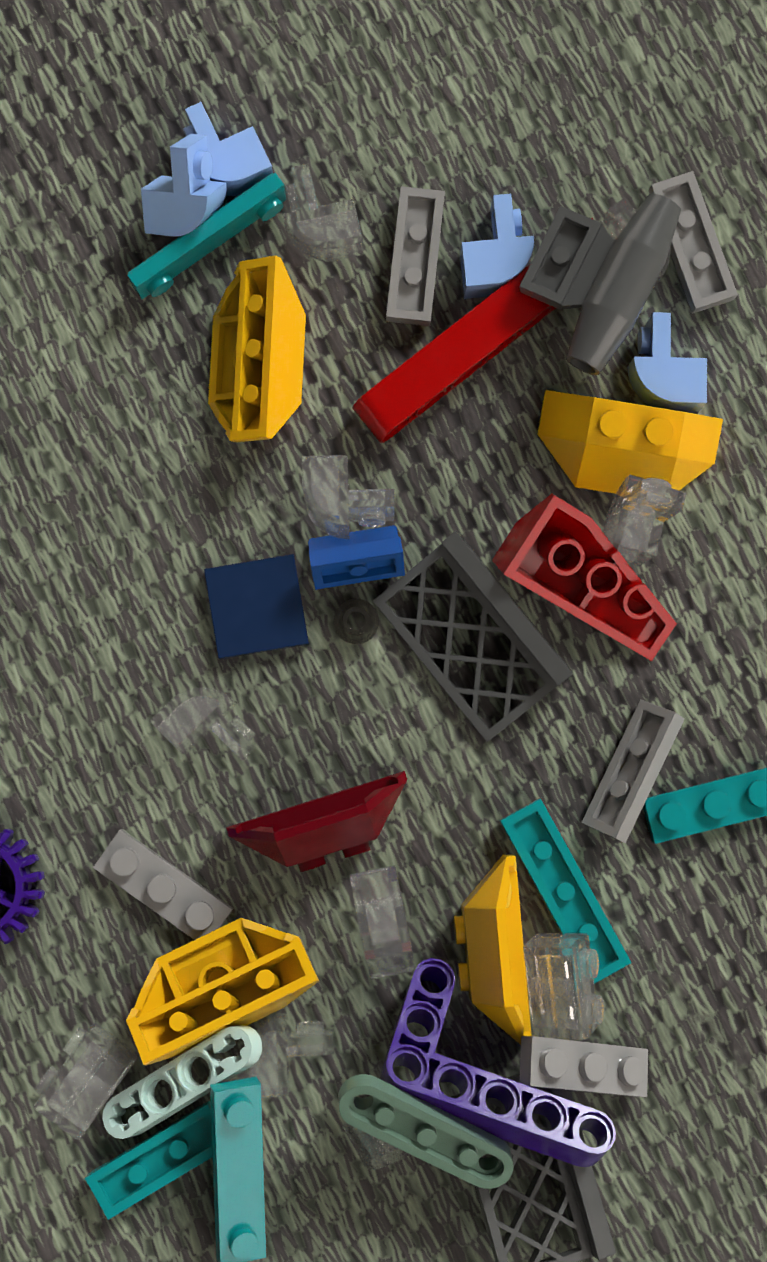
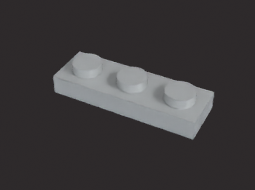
M691 171L651 184L648 190L649 194L665 196L681 208L669 250L692 314L735 300L738 293L694 172Z
M404 186L400 188L386 322L430 326L445 191Z
M640 699L581 823L626 843L685 718L674 711Z
M123 829L118 831L93 866L95 870L194 940L220 928L234 909Z
M521 1036L519 1083L535 1088L647 1097L648 1049L536 1036Z

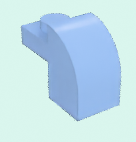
M202 102L185 109L189 126L183 128L185 136L189 134L207 135L208 152L211 153L213 159L210 181L226 182L225 196H239L273 173L272 165L253 126L220 141Z
M189 134L170 146L172 177L161 175L141 188L144 230L146 234L173 237L188 234L222 206L226 195V182L210 181L213 159L211 153L208 152L207 135Z
M511 193L493 195L490 208L493 239L462 242L460 265L464 299L490 296L529 265L534 248V236L516 237L522 236V216L520 208L513 209Z
M653 312L646 323V327H640L638 332V353L645 354V357L634 356L627 367L631 386L639 398L649 406L698 413L707 403V358L671 357V313Z

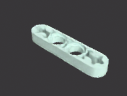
M245 1025L230 1026L220 1030L112 1097L106 1103L103 1110L102 1119L105 1129L111 1136L119 1139L140 1135L210 1092V1084L227 1082L246 1071L259 1060L262 1054V1042L259 1034L255 1029ZM242 1039L244 1041L245 1047L240 1050L239 1056L222 1059L218 1054L225 1053L236 1045L235 1040ZM197 1057L203 1058L208 1063L210 1069L209 1077L204 1084L197 1083L192 1077L191 1067ZM160 1080L166 1081L172 1090V1099L166 1107L161 1106L157 1102L154 1094L155 1087ZM141 1104L144 1111L135 1113L129 1117L127 1124H123L121 1116L125 1114V1108Z

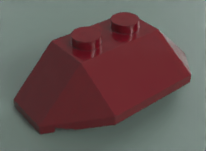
M405 771L226 827L228 836L286 867L298 864L300 872H304L327 864L324 855L342 850L344 858L371 850L368 841L378 838L407 782Z

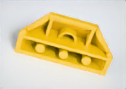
M276 255L240 261L234 271L236 277L226 288L213 315L208 404L218 422L226 430L225 434L229 441L232 442L272 439L302 402L306 314L282 259Z
M545 390L537 435L575 487L665 502L715 464L723 419Z
M506 854L500 857L461 904L462 916H454L456 944H465L466 962L458 963L460 992L469 991V998L472 1004L521 1045V1036H532L516 856Z
M239 918L156 958L126 1022L142 1063L147 1066L181 1055L224 1028L237 1025L247 1026L286 1007L318 983L319 979L299 936Z

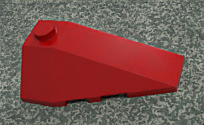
M552 493L515 523L492 559L493 563L505 576L650 661L654 659L677 624L629 566L621 553L604 535L596 522L589 515Z

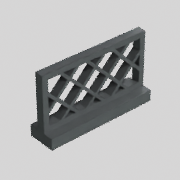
M455 531L442 541L439 547L409 570L405 576H402L375 598L373 602L486 742H488L569 678L573 671L462 535ZM441 557L454 571L452 590L426 588L428 568ZM421 575L420 587L407 586ZM459 578L470 592L458 591ZM401 590L419 592L417 619L399 617L387 602ZM425 592L451 595L448 622L423 619ZM457 596L475 597L482 605L481 625L454 623ZM487 613L499 627L486 626ZM404 623L416 624L415 636ZM422 625L448 627L445 654L427 652L420 644ZM454 628L480 630L477 657L451 654ZM486 631L505 633L511 641L510 660L483 658ZM516 648L527 662L515 661ZM433 658L445 659L443 671ZM451 660L477 663L474 689L455 687L450 681ZM482 663L509 666L506 692L480 690ZM514 667L534 669L545 684L532 695L512 693ZM462 694L473 695L472 707ZM479 695L506 698L504 717L490 729L477 714ZM511 699L524 700L510 712Z
M520 1073L507 1078L519 1082ZM536 1088L573 1101L571 1091ZM457 1094V1095L451 1096V1098H457V1097H460L461 1095H460V1094ZM494 1098L486 1099V1101L497 1106L494 1113L504 1114L506 1109L501 1101ZM532 1114L533 1121L538 1128L544 1131L552 1130L550 1121L545 1116L540 1114L542 1126L536 1122L539 1114ZM579 1130L580 1138L586 1144L582 1130ZM514 1144L512 1148L509 1147L513 1166L519 1158L537 1168L526 1194L524 1195L506 1184L493 1188L490 1193L488 1189L475 1186L495 1262H508L507 1254L515 1237L535 1247L528 1262H579L590 1257L601 1260L616 1254L592 1166L586 1168L579 1167L544 1155L539 1164L521 1154L523 1147ZM552 1161L554 1162L556 1173L549 1169ZM546 1174L559 1180L562 1191L553 1211L534 1200ZM503 1189L522 1199L510 1226L497 1220L494 1212V1206ZM531 1205L550 1215L538 1242L519 1232ZM565 1208L567 1209L569 1219L562 1216ZM559 1221L572 1227L577 1245L576 1248L560 1254L547 1247ZM499 1227L507 1231L503 1241ZM544 1252L551 1256L541 1260Z

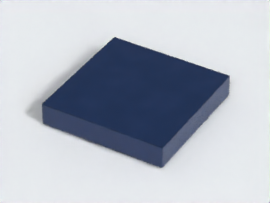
M294 554L204 569L218 658L220 660L309 645Z

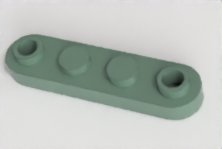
M359 1074L352 1076L340 1087L338 1094L339 1112L347 1124L479 1188H497L510 1179L514 1166L511 1150L504 1140L372 1075ZM361 1094H367V1095H369V1096L366 1097V1098H359V1097H357L358 1095H361ZM486 1154L493 1155L490 1158H481L483 1155Z

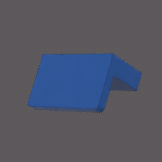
M392 525L311 538L308 541L315 590L405 576L402 543L396 526Z

